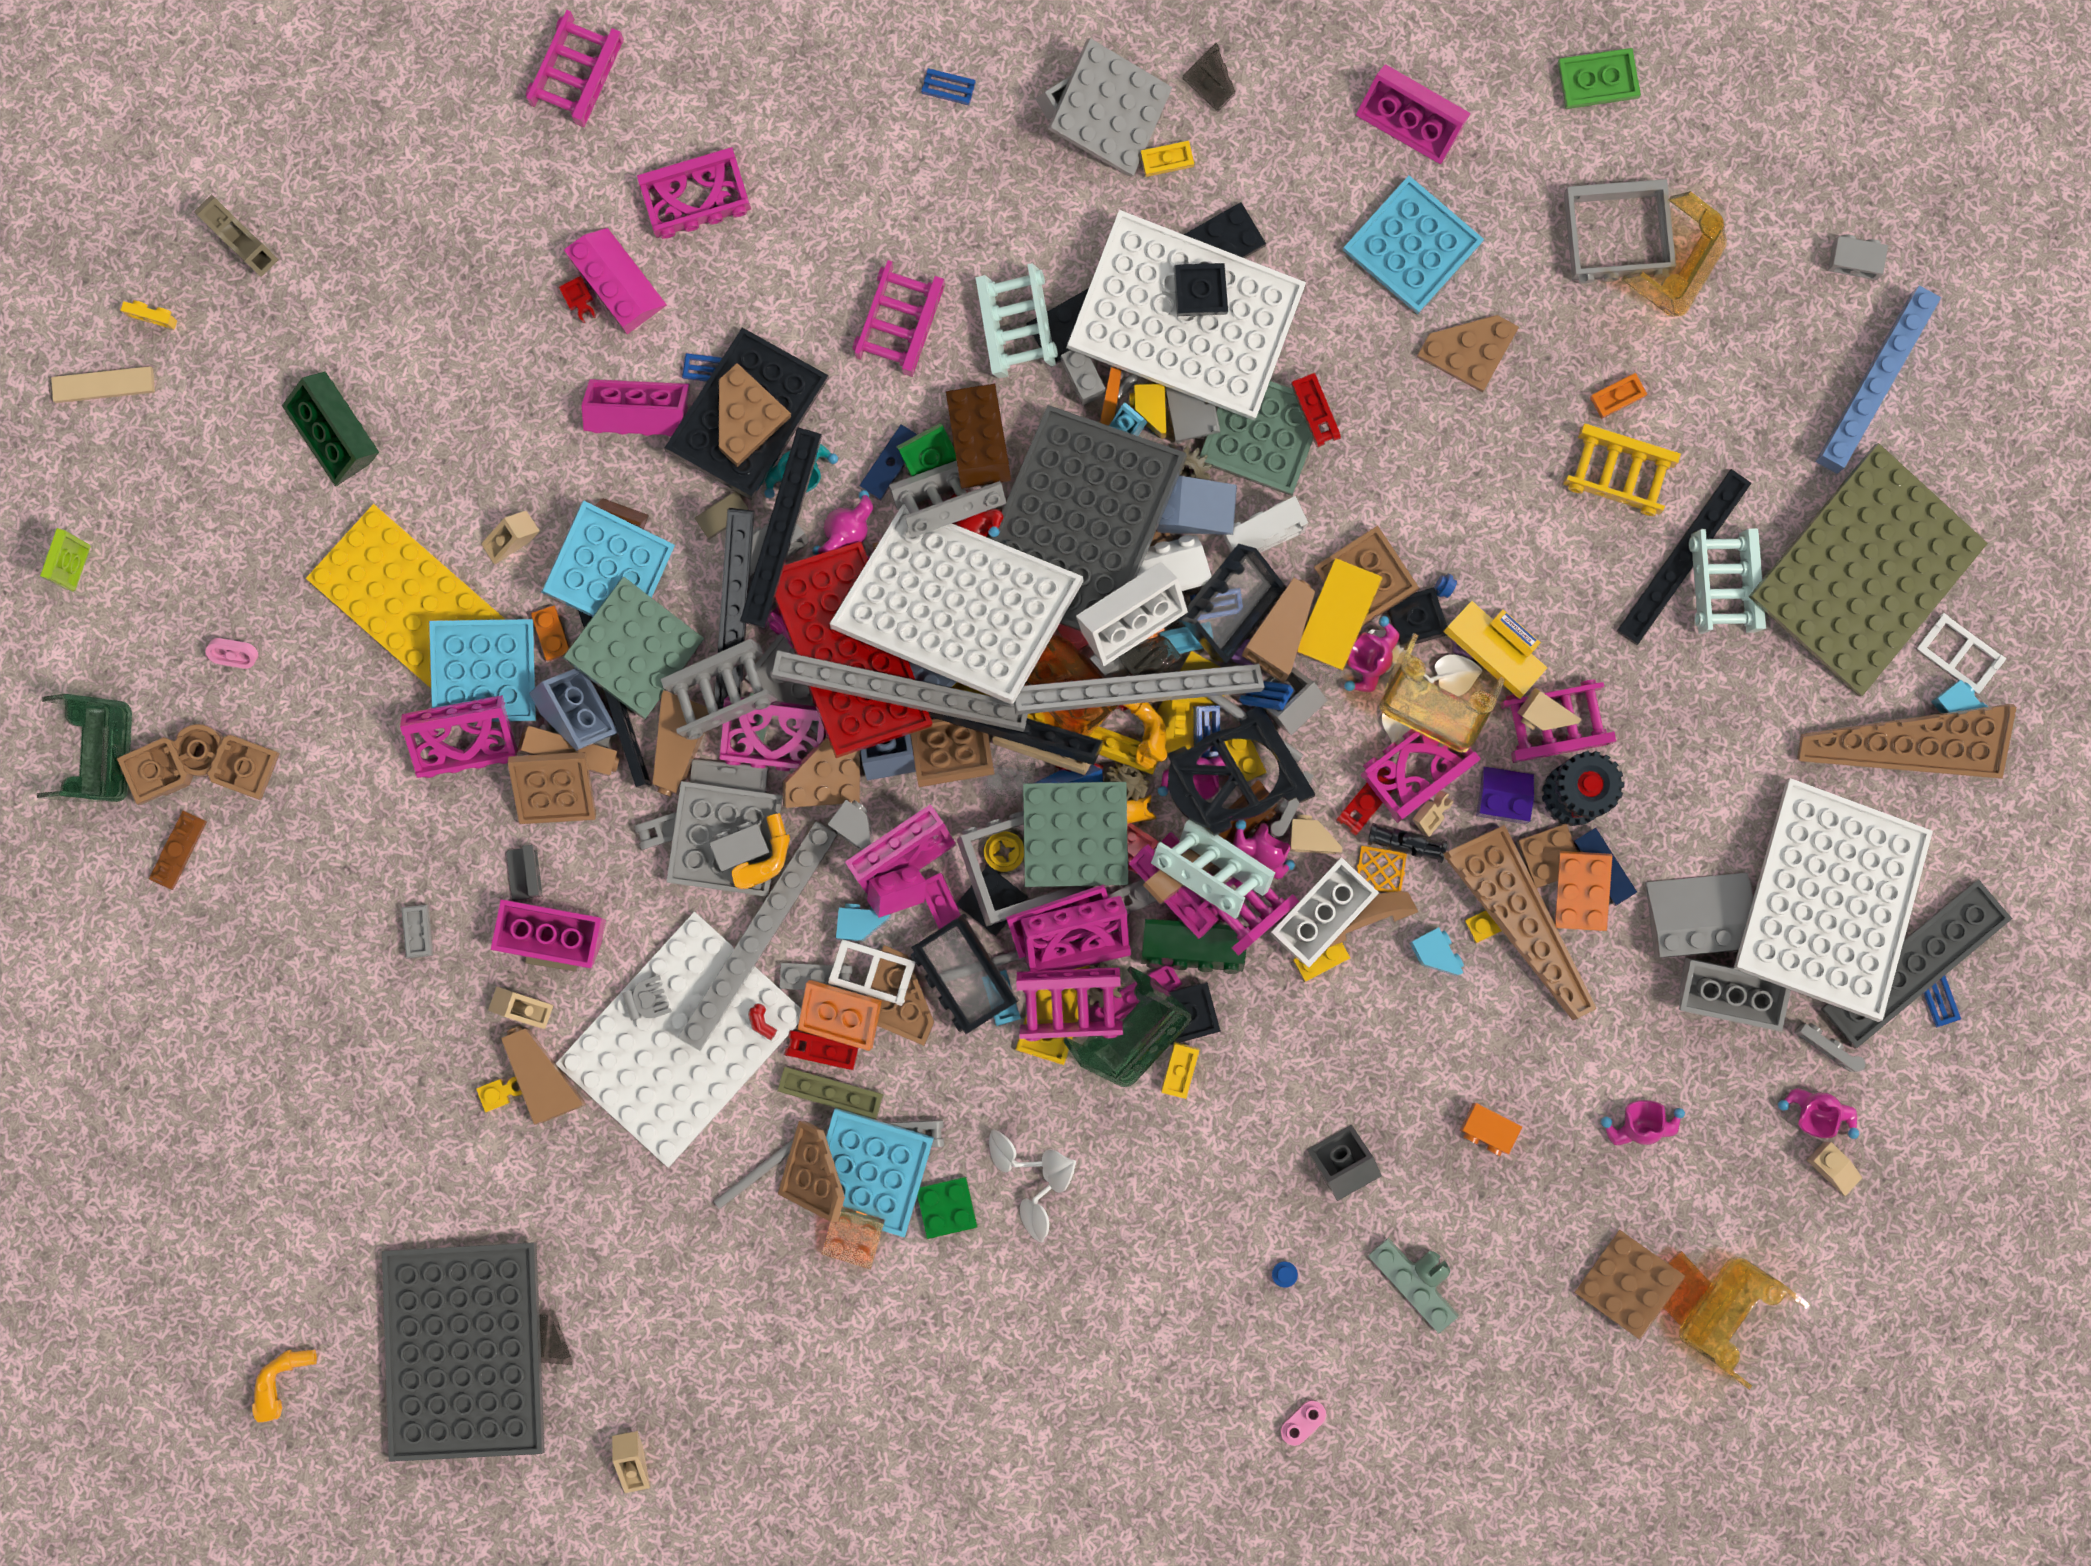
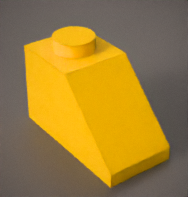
M1161 384L1134 385V393H1129L1130 407L1135 408V411L1147 421L1146 426L1160 439L1166 438L1165 386Z

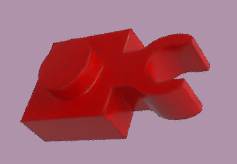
M581 276L559 286L570 310L578 308V316L583 323H586L583 314L587 311L591 312L592 316L596 318L593 308L587 305L593 298Z

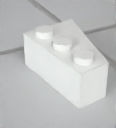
M1296 496L1274 505L1265 512L1261 511L1252 515L1249 518L1250 520L1242 524L1240 522L1234 523L1233 535H1224V539L1230 552L1239 543L1257 548L1261 553L1305 533L1308 521Z

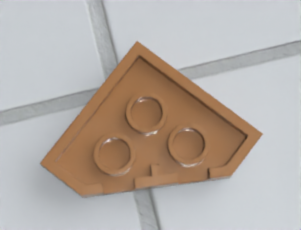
M1499 315L1430 333L1417 357L1483 393L1519 326Z
M737 363L719 379V450L738 467L791 418V413Z
M826 737L817 748L814 747L801 761L802 764L783 780V806L785 808L843 804L845 800L850 803L856 800L860 803V751L835 758L828 737Z
M884 945L881 950L882 952L909 960L908 955ZM880 958L871 989L897 997L906 966ZM914 970L905 995V1002L902 1006L862 994L882 1001L877 1023L878 1027L925 1046L935 1022Z
M799 1121L778 1195L830 1222H838L845 1196L824 1130L807 1121Z

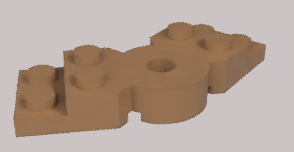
M196 724L182 729L176 736V741L163 737L117 758L136 804L142 805L157 797L170 795L189 786L193 776H209L212 783L262 800L280 753L233 735L223 737L215 729ZM204 745L205 751L203 755L197 757L195 753L196 748Z

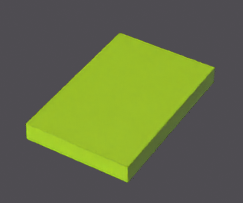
M56 528L40 577L65 590L76 591L91 547L90 544L65 530Z

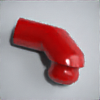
M757 1003L749 1009L748 1016L751 1027L755 1032L772 1041L778 1030L765 1023L764 1014L766 1008L764 1005Z

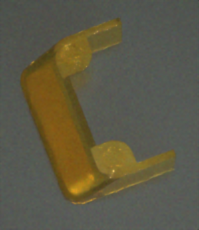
M1691 191L1670 196L1668 200L1699 223L1700 231L1703 233L1680 273L1666 276L1661 285L1644 272L1624 275L1621 279L1671 317L1683 316L1689 311L1727 245L1726 231L1721 214Z
M1413 634L1399 654L1380 700V710L1387 717L1458 752H1467L1474 745L1493 711L1505 679L1500 677L1489 693L1475 691L1468 701L1423 679L1426 667L1419 658L1411 655L1418 635Z
M1737 1256L1732 1257L1726 1262L1681 1325L1679 1337L1685 1345L1731 1380L1750 1390L1752 1385L1733 1371L1739 1362L1740 1353L1738 1348L1729 1342L1759 1299L1768 1305H1777L1785 1297L1804 1308H1808L1810 1304L1782 1282L1748 1260Z

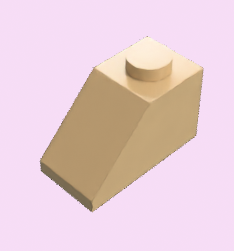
M523 511L505 517L481 545L495 565L530 543L540 531L528 512Z
M1534 688L1517 712L1524 717L1521 722L1532 730L1536 726L1544 731L1579 724L1581 721L1579 717L1536 688Z
M1297 815V819L1291 820V852L1339 855L1342 853V846L1318 820H1312V816Z
M496 986L488 1011L545 1029L554 1005Z
M1823 1142L1806 1160L1844 1197L1862 1179V1176L1851 1160L1832 1142Z
M638 1431L612 1436V1461L624 1493L649 1489L650 1483L644 1449Z

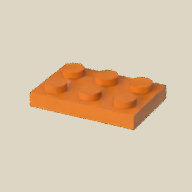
M1560 851L1555 913L1556 928L1607 931L1612 854Z
M809 980L805 987L798 1030L870 1051L874 1044L882 1001Z

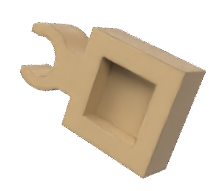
M1442 790L1439 791L1434 801L1428 800L1412 819L1422 834L1430 837L1445 819L1442 813L1453 804V800L1447 798L1449 796L1448 793Z

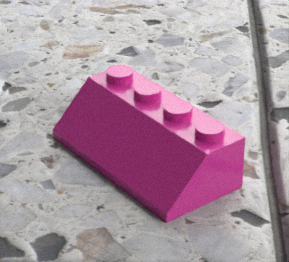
M1385 64L1374 78L1356 116L1435 162L1442 164L1471 113Z
M608 228L585 234L564 249L570 261L626 334L632 332L667 306Z
M589 379L581 405L583 431H591L593 433L612 432L622 435L634 433L645 436L655 434L671 437L688 411L689 384Z
M1103 884L1006 917L1019 959L1026 957L1021 922L1023 918L1107 899L1108 895L1105 885ZM1082 928L1071 930L1061 940L1070 942L1085 937L1092 932ZM1042 938L1035 939L1037 941H1046ZM1034 947V953L1041 952L1042 948Z
M501 899L490 950L592 969L602 944L606 920L599 917Z

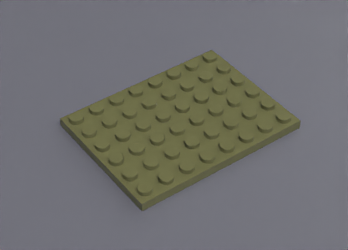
M1877 443L1874 444L1748 597L1858 696H1863L1988 543L1881 444Z

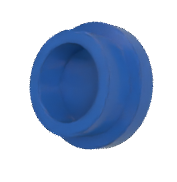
M1448 573L1445 576L1439 577L1435 584L1438 597L1444 596L1448 598L1451 596L1457 585V580L1453 579V575Z
M1283 1261L1274 1266L1272 1279L1278 1286L1288 1288L1297 1281L1298 1271L1292 1263Z

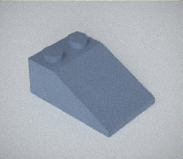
M1179 476L1157 527L1158 533L1233 535L1237 485Z
M576 668L542 681L529 693L541 716L576 751L618 733L590 679Z
M911 734L861 750L867 781L916 772Z

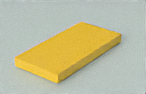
M1335 558L1301 637L1297 653L1343 671L1383 577Z
M1471 601L1443 632L1516 697L1521 699L1545 672L1547 667L1533 654L1526 657L1490 624L1493 619Z
M1191 651L1180 671L1222 667ZM1208 697L1190 698V709L1185 711V737L1174 736L1176 710L1171 709L1172 700L1163 701L1157 713L1161 716L1166 726L1165 749L1167 753L1186 746L1187 749L1194 747L1193 706H1212L1217 704ZM1209 711V722H1210V720H1211V718H1212V711ZM1202 712V734H1203V712Z
M1088 965L1076 969H1090V966ZM1074 988L1064 989L1061 991L1063 1023L1078 1022L1077 990ZM1048 989L1038 990L1036 992L1037 1024L1053 1023L1051 991ZM1027 1014L1023 1024H1027ZM1073 1037L1041 1038L1038 1041L1018 1039L1015 1050L1064 1065Z

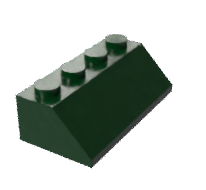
M326 371L302 377L282 404L283 409L335 487L370 465L379 454L375 444Z
M1145 919L1141 964H1146L1149 968H1161L1167 965L1172 966L1175 970L1198 968V971L1201 972L1223 970L1227 974H1237L1239 971L1243 972L1246 950L1238 956L1232 949L1239 940L1236 938L1238 935L1229 925L1214 924L1203 937L1198 938L1183 921Z

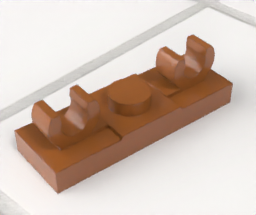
M182 811L149 880L174 890L207 821Z

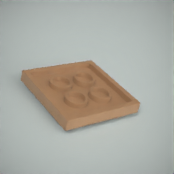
M1378 525L1314 567L1324 584L1335 558L1383 577L1363 626L1420 589Z
M939 719L932 720V727L911 733L919 787L995 774L989 736L986 733Z
M586 752L511 756L508 758V768L519 824L596 819Z
M1619 1230L1574 1293L1641 1340L1682 1283L1685 1275Z

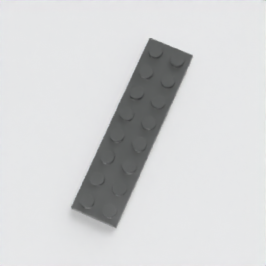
M1977 879L1904 939L1882 1021L1877 1022L1828 1003L1821 1010L1852 1047L1856 1049L2011 921L2012 917L1983 883Z

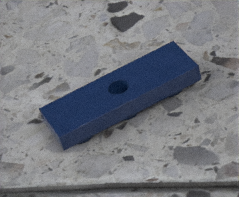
M901 424L859 487L881 501L890 488L889 485L895 481L905 466L896 446L915 437L917 434ZM892 459L895 461L893 466L886 464L888 460Z
M1597 828L1592 829L1573 841L1579 852L1612 854L1609 899L1614 906L1637 893Z

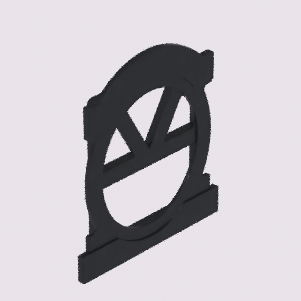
M1256 707L1247 711L1246 715L1248 718L1241 720V726L1237 728L1217 731L1203 738L1190 749L1183 746L1167 754L1171 762L1168 772V786L1174 804L1188 819L1198 825L1209 828L1213 836L1232 828L1231 821L1249 819L1268 811L1282 798H1285L1287 802L1297 798L1298 802L1302 803L1315 797V792L1262 707ZM1232 739L1255 741L1265 746L1275 756L1279 767L1278 780L1273 790L1263 800L1258 801L1223 741ZM1213 746L1225 766L1198 765L1197 761L1204 752ZM1195 774L1230 776L1211 803L1201 797L1193 781ZM1238 786L1249 806L1240 809L1223 808L1222 805L1234 788Z

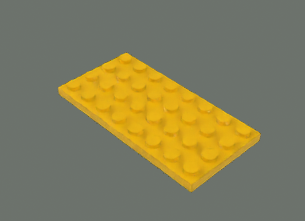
M375 504L363 514L306 577L311 584L430 688L429 621L506 620Z

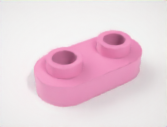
M214 638L205 650L208 659L220 665L248 669L258 659L256 648L246 642Z
M1315 1400L1305 1402L1282 1424L1281 1436L1283 1440L1292 1446L1303 1443L1325 1421L1326 1411L1323 1405ZM1316 1410L1318 1416L1315 1419H1310L1308 1416L1309 1411ZM1297 1428L1299 1430L1298 1436L1291 1437L1289 1434L1290 1430Z

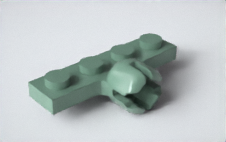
M1388 1237L1368 1255L1438 1334L1458 1318L1459 1314L1436 1289L1450 1274V1268L1445 1260L1436 1268H1433L1439 1263L1438 1259L1441 1257L1439 1254L1429 1251L1417 1262H1411Z

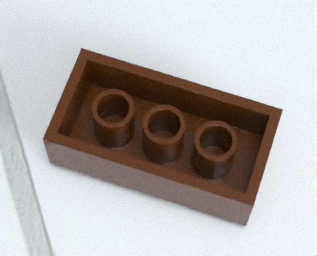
M995 383L946 391L961 489L989 485L999 481H1011Z

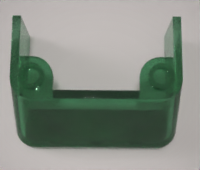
M72 694L42 697V702L65 705V718L67 722L72 726L82 727L79 777H67L62 781L60 791L37 793V798L69 802H120L124 800L128 794V783L117 758L130 753L132 710L130 706L123 701Z
M1132 966L1127 970L1137 982L1134 995L1140 1002L1123 1019V1035H1118L1115 1038L1089 1036L1082 1045L1067 1037L1063 1039V1042L1080 1067L1121 1087L1133 1085L1191 1021V1015L1188 1010L1154 978Z

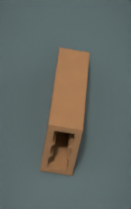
M1295 577L1292 579L1242 653L1243 657L1254 664H1259L1261 669L1282 683L1286 681L1292 671L1315 593L1307 582L1298 580Z
M663 690L653 785L659 787L658 793L672 797L673 793L679 795L681 781L685 782L692 760L696 756L704 733L700 738L694 740L686 739L677 734L676 729L686 725L677 695ZM690 700L696 720L709 715L706 706Z
M531 726L523 728L517 748V753L524 755L586 752L589 772L604 776H610L611 771L616 772L619 758L616 757V750L591 744L576 751L561 735Z
M521 1026L506 1031L508 1036L501 1039L534 1125L541 1124L586 1105L584 1099L530 1029H522Z

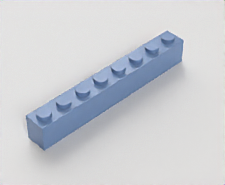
M1920 285L1910 294L1815 462L1836 474L1845 468L1939 303L1940 296Z

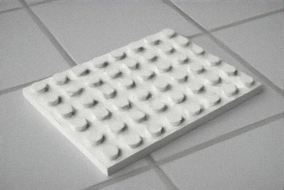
M1119 210L1067 348L1255 421L1306 282ZM1225 263L1228 314L1177 317L1174 265Z
M902 504L830 623L831 629L1013 705L1081 587L1083 576L952 523L911 538L905 515L910 513L905 504Z
M1788 779L1782 794L1734 969L1874 1021H1882L1933 831L1794 779Z
M693 912L556 1063L563 1072L668 1168L788 1037L789 1031H793L799 1025L801 1008L759 969L754 967L701 1051L679 1039L678 1036L734 950V947L696 912ZM660 975L661 980L649 983L646 986L662 982L661 987L649 990V992L664 989L665 992L656 995V997L665 995L667 999L657 1002L655 1006L668 1002L669 1006L656 1010L655 1013L671 1008L672 1012L656 1018H645L640 1014L641 1018L631 1021L622 993L629 990L634 992L635 986L641 981ZM757 1003L764 1005L766 1008L764 1014L765 1023L778 1030L772 1041L755 1032L751 1027L748 1013L749 1009Z

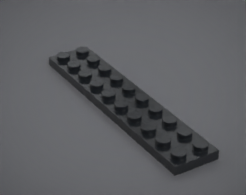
M1242 202L1183 234L1242 258H1246L1266 246L1265 240ZM1089 288L1047 311L1051 339L1055 343L1058 356L1055 357L1056 364L1061 362L1062 354L1071 351V349L1067 348ZM1037 317L1027 322L1026 326L1037 324ZM1040 334L1032 335L1038 347L1042 348Z

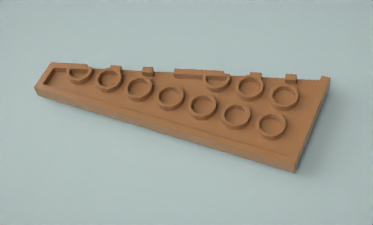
M2004 704L1804 733L1800 737L1797 759L1803 762L2003 779L2017 707L2014 704Z
M1503 825L1444 853L1443 855L1569 1017L1572 1020H1576L1596 1010L1597 1008L1506 826Z

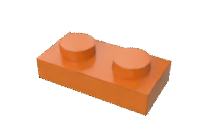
M1634 373L1592 394L1590 399L1601 419L1646 397L1648 394L1637 374Z
M554 605L531 613L546 661L563 657L569 649V645L556 606Z

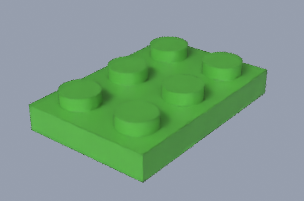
M1633 48L1560 58L1558 60L1566 109L1639 99L1641 96Z

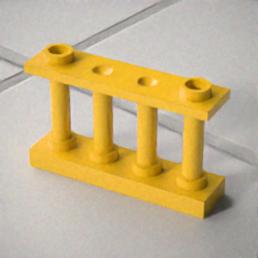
M1584 423L1578 435V438L1583 439L1584 447L1575 476L1568 475L1563 485L1569 486L1568 490L1574 493L1582 494L1585 491L1641 509L1640 512L1647 516L1654 517L1656 514L1660 515L1664 511L1665 505L1657 503L1666 470L1670 469V467L1674 468L1679 463L1681 453ZM1599 444L1607 447L1609 452L1599 484L1584 480L1594 447H1597ZM1622 452L1630 454L1633 459L1623 492L1608 488L1618 454ZM1649 460L1656 462L1655 466L1657 468L1646 500L1633 496V491L1642 462Z

